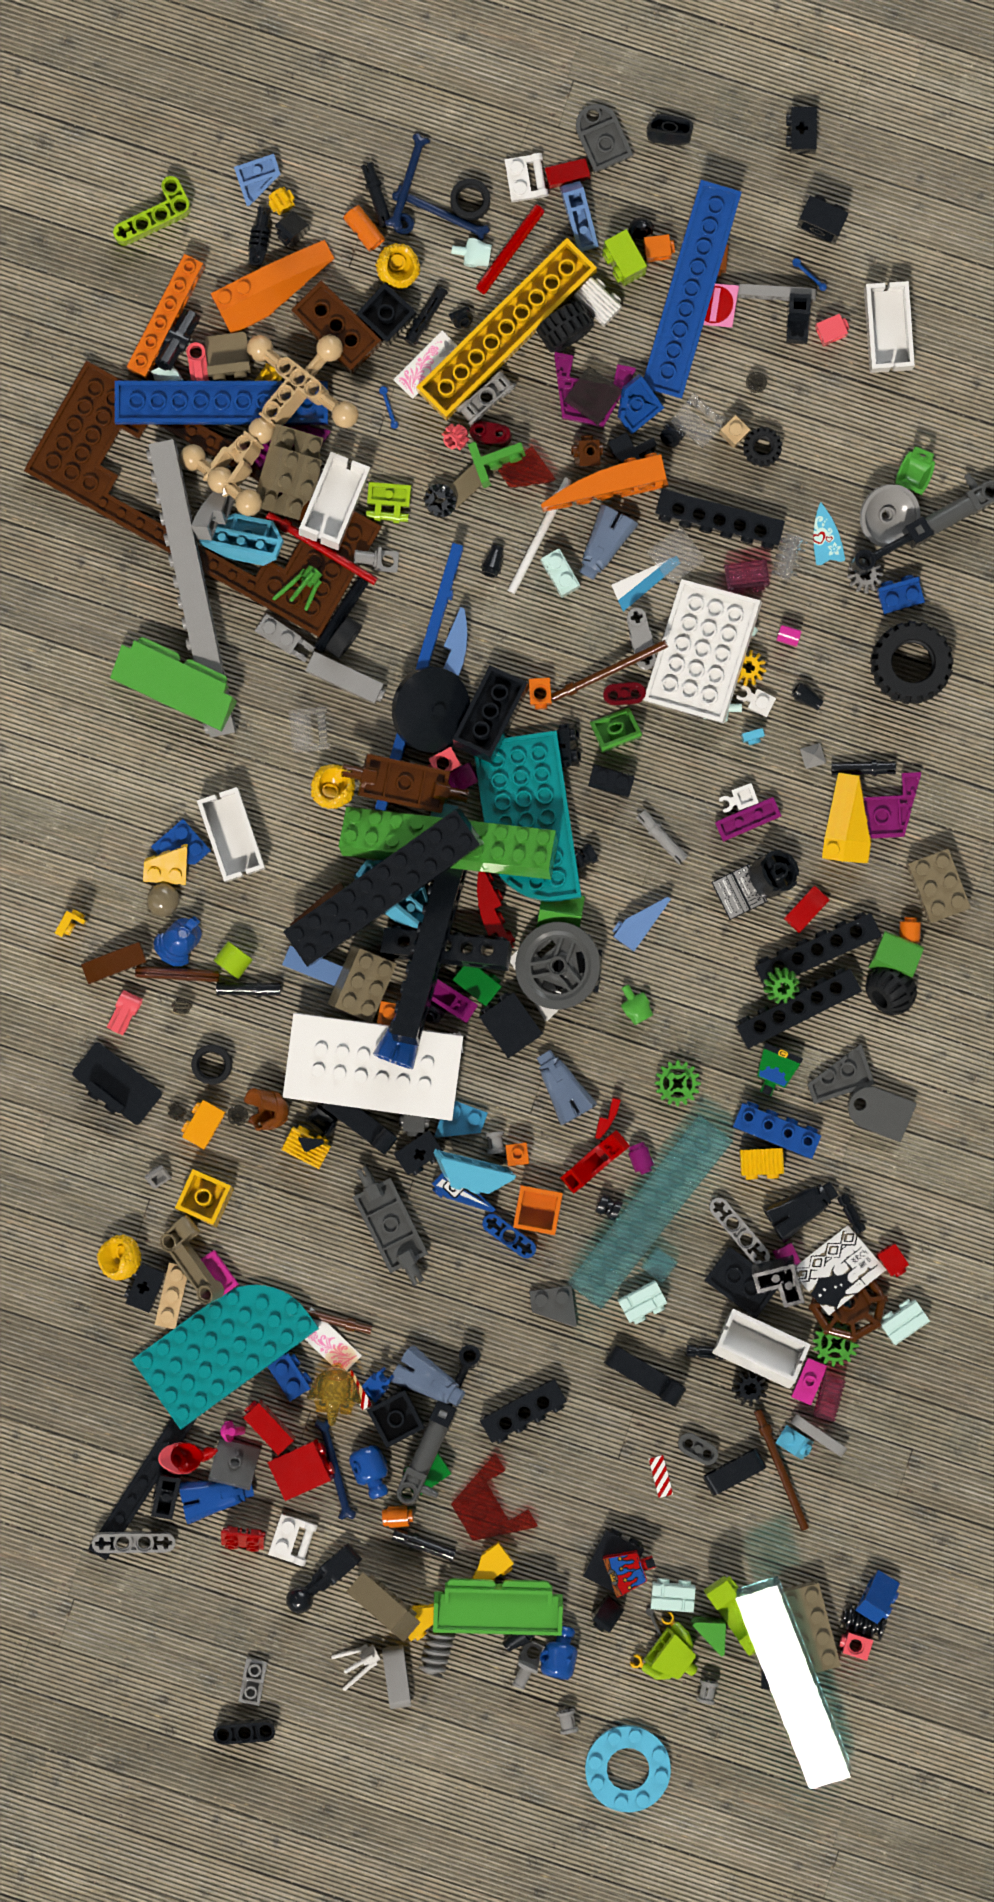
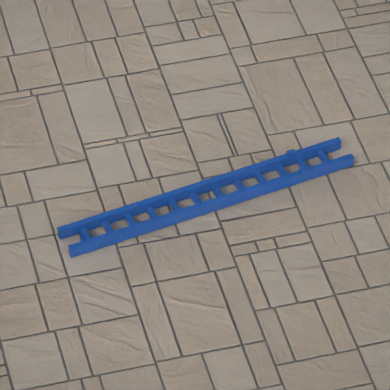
M452 543L415 670L429 667L448 600L452 601L453 598L452 586L463 552L462 545ZM398 733L395 737L390 758L401 761L406 743L400 738ZM377 800L375 809L387 811L389 802Z

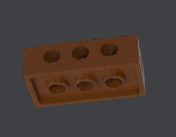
M322 280L291 309L292 315L318 341L325 335H333L341 340L343 352L337 360L351 374L382 345L381 339ZM321 308L327 310L324 316H318L316 312ZM336 323L342 325L339 331H333L331 327ZM354 338L357 340V343L354 346H348L346 341Z

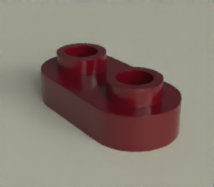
M477 421L470 428V436L478 444L501 448L507 446L512 440L509 428L502 424ZM478 429H483L481 433H477ZM499 432H503L502 436L497 437Z
M637 682L610 684L603 692L604 701L611 706L639 704L646 695L644 686ZM637 690L639 692V696L632 697L631 691ZM611 692H616L618 697L616 699L610 698Z

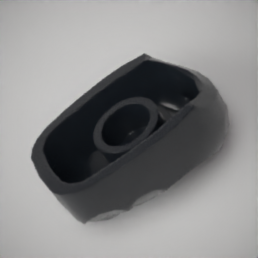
M657 114L647 125V139L651 143H661L667 146L686 145L692 137L693 123L679 116Z

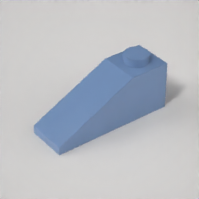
M576 181L559 186L576 247L581 252L599 247L584 187L581 182Z
M666 897L625 919L623 923L619 921L612 930L615 933L613 938L634 952L671 899Z

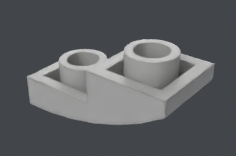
M246 1658L239 1703L260 1706L267 1662Z

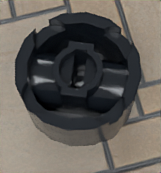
M775 850L755 860L748 869V875L759 896L764 898L775 897L796 885L799 868L797 862L790 854H785L781 850Z

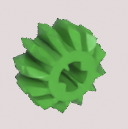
M785 967L782 971L779 968H775V974L768 972L770 979H764L763 981L766 985L763 990L765 993H768V999H774L777 1004L781 1000L787 1003L788 997L795 999L793 992H799V988L796 985L800 983L798 978H795L796 974L793 971L789 972Z

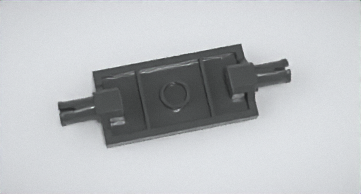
M367 1165L363 1167L366 1176H364L361 1169L356 1171L364 1189L363 1192L353 1196V1199L389 1272L392 1273L400 1268L402 1270L405 1269L412 1286L417 1285L418 1282L414 1275H416L419 1283L425 1279L416 1263L418 1259L428 1255V1252L392 1179L389 1178L381 1183L375 1182Z

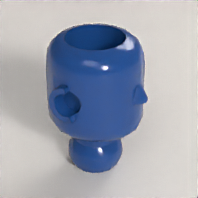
M371 1445L351 1453L349 1463L356 1482L359 1485H368V1495L372 1500L387 1495L388 1487L383 1484L382 1479L387 1476L388 1467L387 1460L382 1454L381 1449L376 1445Z
M562 1626V1636H556V1641H549L545 1645L544 1650L540 1654L542 1674L563 1680H568L573 1676L578 1655L577 1648L570 1645L571 1640L575 1636L573 1628Z

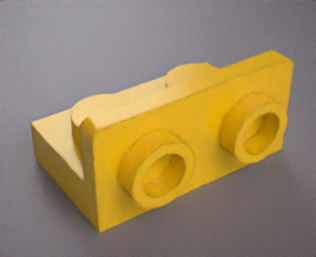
M75 909L72 912L66 911L55 934L63 938L66 935L70 936L76 926L73 921L76 920L86 925L88 922L84 919L86 915Z

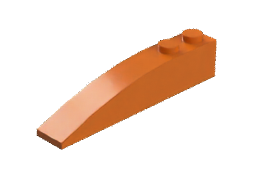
M323 240L247 274L212 292L211 296L229 332L238 333L273 314L279 306L289 300L295 292L300 290L311 278L315 277L334 260V257L326 241Z
M649 453L644 455L643 459L628 458L623 461L624 463L595 472L560 490L541 503L542 510L546 512L571 507L572 502H576L577 505H584L592 502L594 498L606 501L616 494L623 498L669 487L661 454L657 455V453Z

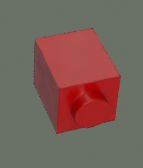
M895 1243L876 1253L889 1276L895 1275L899 1277L907 1271L906 1267L909 1264Z

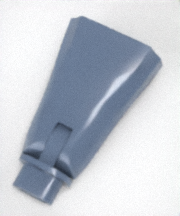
M601 504L581 562L583 566L579 573L594 580L598 572L601 573L639 524L623 514H618V511L609 506Z
M551 1050L536 1058L541 1065L539 1067L541 1076L561 1126L598 1105L559 1057H555Z
M415 1345L409 1347L401 1358V1362L405 1363L406 1366L398 1364L392 1374L394 1376L392 1382L434 1400L458 1406L465 1395V1391L460 1389L459 1384L433 1363Z

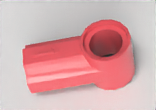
M191 343L186 349L191 381H210L207 373L206 349L200 343ZM194 348L202 349V355L199 358L191 356Z
M123 990L107 1028L124 1035L132 1017L138 1012L143 999Z

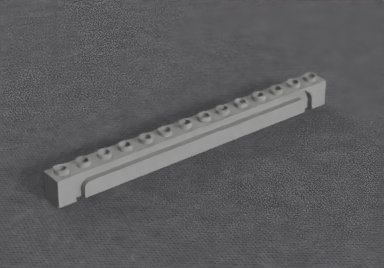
M170 439L148 444L149 450H146L149 463L152 462L154 469L151 471V478L153 484L156 483L158 491L155 492L157 504H161L162 513H159L162 525L166 526L167 531L164 534L166 546H170L171 550L168 559L170 567H174L176 574L173 576V583L175 588H179L180 596L177 597L179 609H183L184 617L181 618L184 630L188 631L189 638H186L188 651L192 650L193 659L191 660L225 675L197 539L191 527L193 520L180 465L176 440ZM231 713L222 732L203 723L205 733L209 734L210 738L237 733L233 713Z

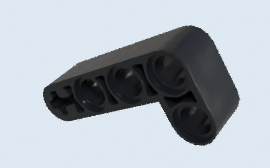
M320 1103L324 1109L367 1140L384 1155L387 1154L398 1139L394 1133L361 1108Z
M615 1344L603 1362L674 1407L677 1406L687 1389L679 1382Z

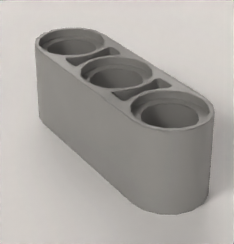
M404 1645L382 1648L390 1709L411 1707Z

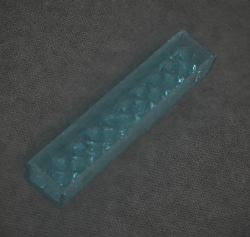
M698 1114L568 1279L567 1283L602 1309L733 1140Z
M778 1576L737 1588V1604L809 1788L812 1789L851 1777L849 1758Z

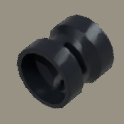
M590 842L585 844L580 850L575 849L576 863L579 870L586 868V865L589 863L594 864L599 861Z
M604 1193L595 1212L600 1215L605 1214L608 1219L615 1221L623 1202L619 1200L614 1201L609 1195Z

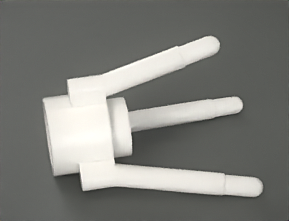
M365 1644L359 1648L331 1656L332 1659L363 1652L359 1654L361 1660L345 1669L344 1673L346 1674L362 1664L366 1667L343 1687V1691H346L371 1668L378 1665L377 1662L381 1658L374 1645L368 1647Z

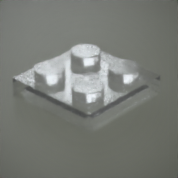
M681 526L647 551V554L671 586L706 561Z

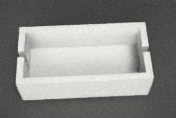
M909 281L890 282L887 286V291H884L885 283L866 284L864 299L870 373L889 372L891 367H893V372L912 370L915 364Z
M330 452L299 527V535L315 542L319 538L321 539L320 544L339 550L370 475V467L352 461L351 469L349 470L347 469L348 458Z
M235 787L219 793L222 798L219 800L216 795L197 800L224 882L244 877L243 872L245 871L247 875L266 869L239 788Z
M732 1309L725 1320L712 1353L790 1389L796 1382L802 1367L801 1364L804 1362L811 1344Z

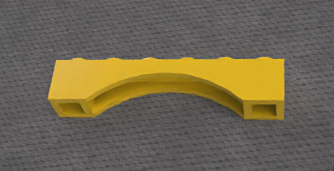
M499 1541L481 1553L479 1564L471 1579L494 1580L498 1575L505 1576L513 1569L511 1566L514 1564V1561ZM434 1604L411 1606L417 1613L415 1618L420 1621V1624L409 1635L410 1641L413 1639L420 1640L427 1634L426 1630L433 1626Z

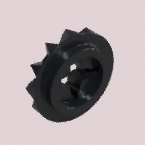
M435 484L426 490L423 499L425 500V508L428 509L430 515L437 516V518L447 517L455 510L456 496L450 487L444 484ZM437 496L439 499L446 498L441 505L433 503L437 500Z

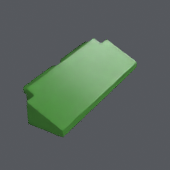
M144 637L139 638L138 641L134 640L131 648L121 645L110 677L112 680L212 728L223 731L237 703L232 696L226 694L229 686L227 685L228 679L225 675L191 659L186 660L183 664L179 662L180 655Z
M451 1578L445 1582V1592L434 1591L433 1633L562 1636L563 1594H552V1585L548 1581L504 1580L502 1584L495 1583L492 1579Z

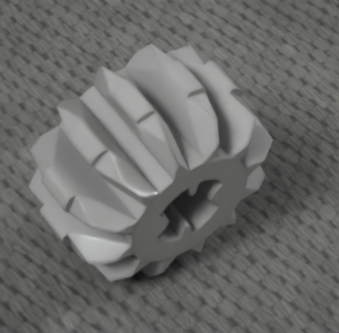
M862 558V566H868L867 561ZM877 564L871 569L868 580L866 578L862 580L861 575L856 574L850 566L848 570L854 573L847 575V579H854L849 584L850 587L857 584L856 592H859L864 587L865 594H868L869 587L872 591H875L877 589L875 584L881 585L882 583L880 579L876 578L883 576V572H876L881 565Z

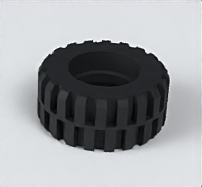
M915 621L899 623L888 629L873 648L870 659V670L874 676L873 681L876 686L878 685L881 688V692L884 695L887 694L895 702L919 704L923 701H928L946 686L952 675L954 658L951 656V646H948L946 637L938 633V629L927 626V623H916ZM904 644H919L930 654L931 670L927 677L919 682H905L893 670L892 657L895 651Z

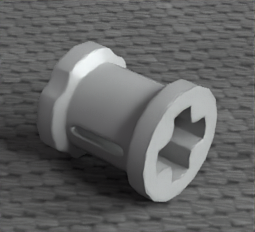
M504 1131L485 1133L489 1147L487 1154L506 1152V1149L503 1148L502 1140Z
M700 1679L701 1688L696 1701L714 1705V1694L719 1683Z
M564 1709L556 1712V1716L560 1720L561 1735L579 1731L574 1718L575 1709Z

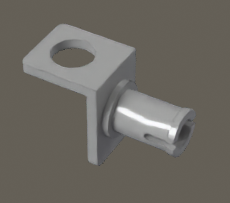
M377 547L374 552L358 550L354 552V563L371 564L373 571L390 573L398 571L399 552L382 550V547ZM385 555L393 558L394 563L391 567L383 566L382 558Z
M533 1640L524 1645L517 1661V1665L520 1668L512 1685L524 1690L531 1673H538V1666L541 1662L540 1654L545 1648L544 1645ZM528 1648H538V1657L534 1659L529 1658L527 1655Z

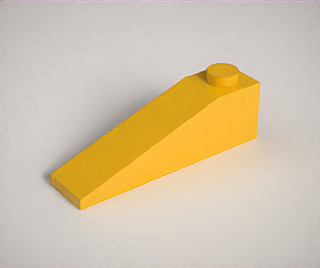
M838 773L824 838L823 859L869 863L872 841L868 830V819L865 813L861 780L858 775Z

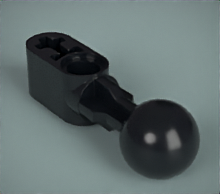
M349 1543L345 1544L312 1576L310 1583L305 1587L296 1586L288 1592L286 1596L288 1608L297 1614L307 1612L313 1605V1596L320 1590L325 1591L330 1585L333 1586L362 1560L360 1555Z

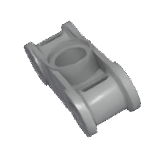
M503 370L495 374L486 385L457 408L458 413L461 412L467 418L470 426L479 421L488 410L516 388V384H512L507 379ZM484 393H488L493 397L489 403H485L480 399Z
M641 608L631 609L627 615V624L631 646L634 654L654 645L645 611ZM634 613H637L638 616H642L639 623H636L635 620H631V618H633ZM656 655L649 656L652 659L648 665L643 661L637 662L638 667L643 670L651 669L655 664Z

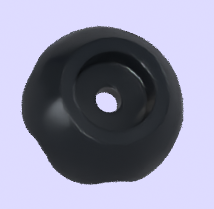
M639 217L630 223L628 233L632 239L638 238L642 240L647 235L653 233L654 225L649 219Z

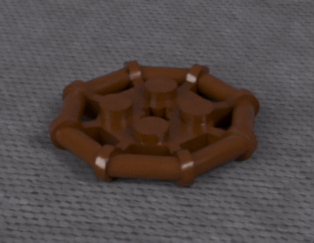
M875 1279L868 1285L876 1297H870L864 1287L849 1299L854 1301L852 1308L842 1305L830 1314L833 1318L830 1323H828L820 1310L823 1308L812 1296L811 1304L808 1307L823 1329V1334L847 1339L854 1343L861 1337L882 1327L881 1321L888 1297L884 1295ZM871 1303H877L874 1317L868 1314ZM864 1319L869 1322L864 1327L858 1330L855 1329L856 1323ZM836 1322L842 1325H849L850 1331L835 1328L833 1326L836 1324Z

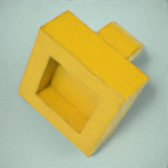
M268 363L255 379V381L283 380L276 372V369Z

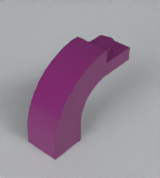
M437 979L432 1001L467 1023L478 1005Z

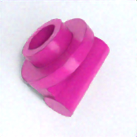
M225 1421L220 1432L226 1442H232L235 1436L245 1434L246 1430L243 1426L235 1427L232 1421Z

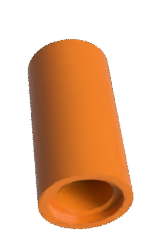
M360 205L355 206L344 215L343 219L354 233L358 234L357 237L369 252L385 241V237Z

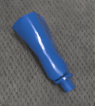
M388 1028L374 1050L373 1055L401 1067L413 1069L418 1046L394 1041Z
M214 1481L180 1482L179 1486L187 1525L246 1501L245 1498L254 1496L252 1484L250 1491Z

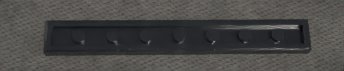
M173 1418L170 1420L99 1532H125L156 1484L159 1468L165 1469L158 1461L161 1450L168 1445L182 1442L197 1419L182 1430H180ZM101 1537L95 1544L102 1548L104 1544L110 1543V1548H114V1537H110L111 1542H106ZM92 1544L88 1548V1550L92 1551L104 1560H107L109 1555L111 1554L96 1552L93 1549Z

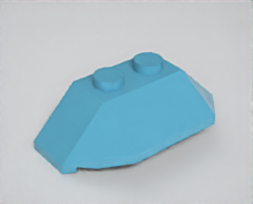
M236 513L229 515L226 525H217L212 541L199 540L201 545L224 558L261 566L277 559L284 542L273 521Z
M366 860L355 874V880L383 860ZM422 887L388 911L386 915L398 924L417 929L419 922H423L424 915L422 911L424 903H428L429 900L425 887Z
M437 1149L434 1150L435 1158L444 1177L448 1180L450 1186L455 1189L461 1190L465 1188L475 1194H480V1192L490 1194L516 1178V1175L507 1166Z

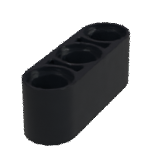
M754 1448L708 1472L703 1476V1479L712 1496H715L767 1468L758 1449Z
M271 1719L221 1722L216 1726L213 1737L221 1745L266 1742L274 1737L276 1724ZM263 1725H268L271 1727L272 1733L264 1735L260 1728ZM247 1727L250 1729L251 1734L246 1737L242 1736L239 1729ZM222 1728L227 1729L229 1736L221 1738L218 1735V1730Z

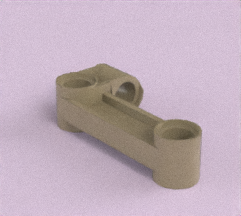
M187 1214L177 1220L160 1237V1245L164 1251L170 1253L197 1291L198 1300L203 1304H208L223 1296L224 1287L220 1281L214 1279L189 1244V1241L195 1238L200 1233V1230Z

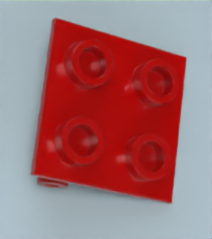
M227 1526V1528H223V1531H221V1545H224L225 1548L238 1549V1547H242L251 1552L264 1550L266 1532H262V1530L251 1529L249 1534V1528H247L246 1534L242 1533V1527H240V1532L238 1533V1527Z

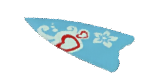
M820 502L813 534L816 565H823L829 560L845 561L843 545L837 527L824 505Z

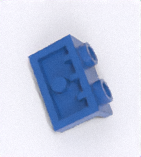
M913 575L902 577L901 582L893 583V580L881 583V587L876 591L883 615L925 603L919 577L914 578Z
M287 1352L269 1365L268 1369L291 1402L312 1388L310 1385L312 1380L307 1372L302 1373L298 1367L301 1363L297 1356Z

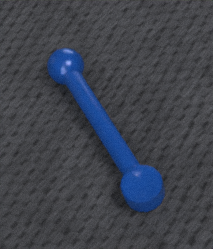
M799 258L793 260V266L799 267L819 286L821 291L827 289V285L821 283L801 264Z
M382 386L379 389V393L383 395L391 419L390 426L396 429L399 423L395 421L387 397L388 390L385 386Z

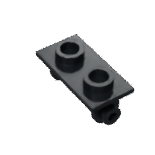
M567 723L559 725V729H557L558 744H565L566 747L559 748L562 768L570 766L580 767L581 752L578 749L580 733L577 724Z

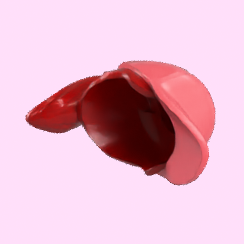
M178 1442L164 1447L158 1456V1461L171 1474H189L196 1470L201 1462L210 1460L218 1452V1449L206 1447L200 1450L194 1444Z

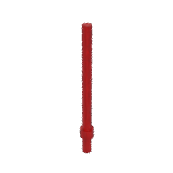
M271 511L267 514L266 519L273 521L275 525L279 526V530L292 534L372 585H375L378 578L329 547L320 544L321 542H315L300 536L299 529L293 526V523L285 518L283 520Z

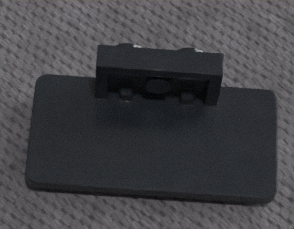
M99 1042L91 1047L72 1072L73 1077L84 1084L85 1088L89 1090L87 1094L95 1101H98V1099L102 1100L105 1103V1109L112 1114L115 1112L122 1114L135 1125H139L162 1096L161 1090Z

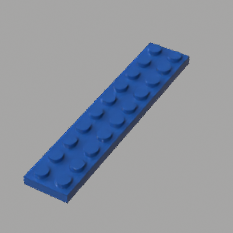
M704 180L700 181L644 375V380L653 391L681 399L683 397L742 191Z
M115 381V424L250 425L255 418L261 417L259 412H262L264 405L284 381ZM319 381L328 390V381ZM306 398L284 425H328V409L323 405H316Z

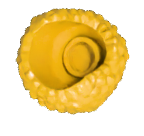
M395 243L384 247L375 264L379 279L383 281V284L386 283L389 287L395 289L409 287L418 278L421 269L418 256L412 248L404 243Z
M328 764L327 766H321L315 772L311 783V797L322 808H340L352 800L355 791V779L341 777V771L350 772L342 769L343 766Z
M124 1234L115 1235L104 1242L96 1256L103 1274L116 1281L131 1277L136 1273L141 1264V1253L138 1243L130 1236Z

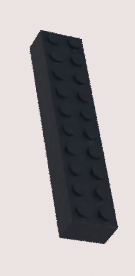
M460 808L455 809L283 932L307 967L311 966L484 845V842Z

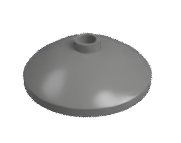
M886 484L874 489L864 500L860 511V525L864 535L870 542L880 547H884L904 536L902 530L905 526L920 518V506L914 494L907 488L896 484ZM886 511L887 515L883 518L882 513Z

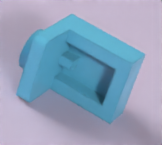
M786 1425L776 1441V1444L802 1460L811 1452L812 1444L814 1443L788 1425Z

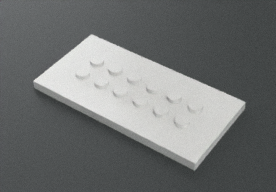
M294 1012L283 1098L452 1121L464 1036L423 1030L419 1046L417 1047L414 1068L407 1069L373 1055L374 1050L390 1025Z

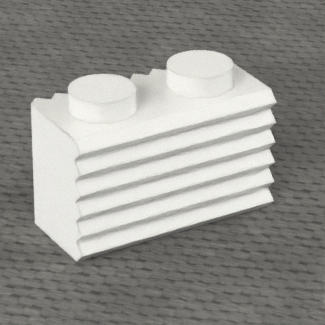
M590 277L574 294V300L581 301L587 312L605 327L622 309L621 299L613 292L610 295L605 290L606 285L600 279L594 280Z

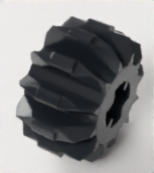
M747 1370V1377H744L740 1372L739 1377L742 1380H733L739 1387H732V1391H739L734 1396L736 1400L743 1396L740 1402L741 1405H744L748 1399V1404L752 1407L753 1399L758 1404L761 1403V1400L758 1398L759 1395L766 1398L767 1395L761 1392V1390H767L768 1386L760 1385L766 1380L764 1377L757 1380L759 1375L754 1373L753 1377H751V1371ZM754 1383L755 1391H750L749 1394L746 1393L745 1385Z

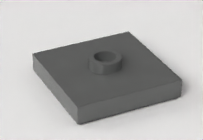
M219 1438L218 1452L214 1456L208 1480L250 1491L261 1449L236 1442H226L224 1439Z

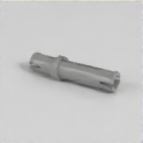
M646 809L636 817L648 830V834L652 835L678 865L689 856L662 828L661 822L658 823Z

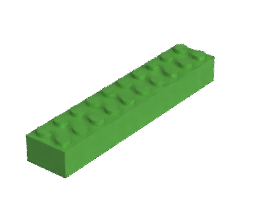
M346 807L339 848L342 856L385 860L443 818ZM469 821L484 842V845L451 867L454 869L551 880L558 844L556 830Z

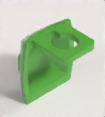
M914 447L913 452L909 451L898 470L895 484L922 495L934 471L935 462L932 461L934 454L919 447Z

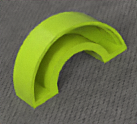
M724 1575L703 1589L748 1656H751L770 1643L766 1636L769 1631L763 1622L758 1624L750 1612V1609L753 1607L746 1597L743 1599L740 1597L739 1594L742 1591L731 1576L726 1577Z

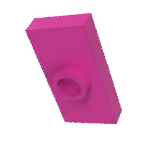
M215 1249L201 1259L214 1279L222 1283L224 1287L223 1295L239 1285Z
M807 1357L791 1397L811 1405L828 1366Z

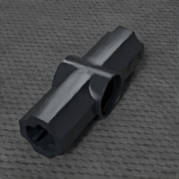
M184 310L175 326L169 330L164 340V345L155 359V363L159 368L171 371L180 354H183L186 350L191 335L200 320L195 312Z

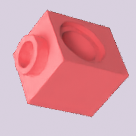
M837 314L816 323L815 330L824 347L845 338L848 334L849 325L845 318H841V315Z
M451 747L429 758L430 764L427 765L428 767L439 769L437 767L438 760L445 758L449 761V766L444 770L451 773L461 767Z
M847 1630L846 1634L841 1635L839 1646L842 1653L867 1661L873 1639L869 1636ZM854 1639L861 1642L860 1647L856 1650L849 1647L850 1642Z

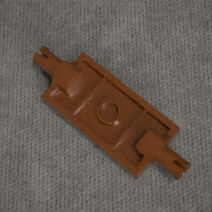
M366 754L364 766L357 767L344 763L342 769L349 770L350 772L341 771V777L359 780L358 796L436 813H442L444 802L448 799L465 804L468 799L467 797L459 796V794L468 796L469 790L454 788L449 784L450 771Z

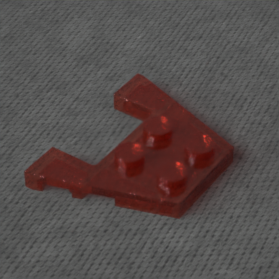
M496 1453L492 1455L489 1461L451 1503L472 1541L532 1529L538 1526L529 1509L508 1519L487 1481L506 1471Z

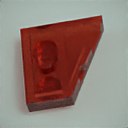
M533 446L525 451L526 456L522 457L520 461L515 463L509 462L498 470V473L510 489L550 483L556 480Z

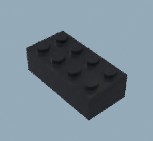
M489 665L453 737V746L492 764L529 690L528 682Z

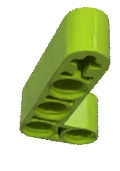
M168 176L162 181L161 187L166 201L122 221L114 227L113 235L118 244L122 246L130 245L186 218L190 214L191 206L176 177ZM171 183L177 185V189L174 192L166 190V187ZM180 202L186 204V208L183 211L175 209V206ZM159 212L167 213V217L164 220L156 218ZM140 221L148 222L147 228L143 230L138 229L137 225ZM132 225H133V228H134V230H135V232H136L135 234H133V232H132V230H131V228H130V226H132ZM124 230L127 235L126 238L121 236V231Z

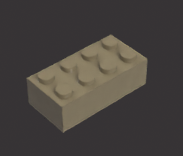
M814 1580L776 1590L799 1677L841 1667L819 1582Z

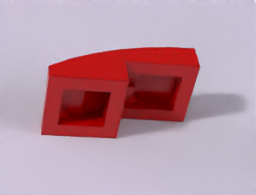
M814 885L785 916L784 920L800 933L830 899Z
M612 1098L608 1118L599 1117L595 1138L600 1139L609 1129L617 1114L621 1100Z

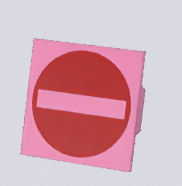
M715 284L703 325L733 328L739 291L738 285Z

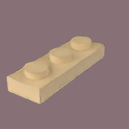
M169 1262L154 1324L174 1329L177 1326L187 1283V1277L176 1263Z

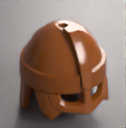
M252 1088L246 1093L244 1102L258 1107V1113L252 1115L248 1122L254 1125L256 1131L276 1129L287 1121L289 1105L279 1092Z

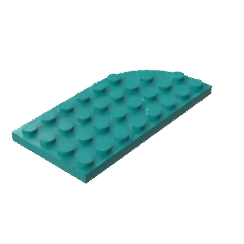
M557 730L505 738L492 764L474 756L484 822L556 830L558 838L551 880L499 874L502 880L516 892L535 900L554 902L581 898Z
M265 1285L240 1286L207 1304L133 1358L132 1362L177 1426L182 1430L320 1328L303 1305L288 1293Z

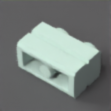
M560 549L541 558V563L561 598L580 588L577 578Z
M656 1280L617 1299L629 1323L634 1321L635 1325L647 1319L646 1314L653 1311L655 1315L665 1309L664 1305L667 1304Z
M906 1299L898 1305L899 1310L894 1313L889 1311L882 1317V1329L894 1345H897L930 1322L915 1299L912 1301Z
M657 1578V1581H652L650 1608L693 1613L696 1587L691 1584L690 1580H678V1583H670V1579Z

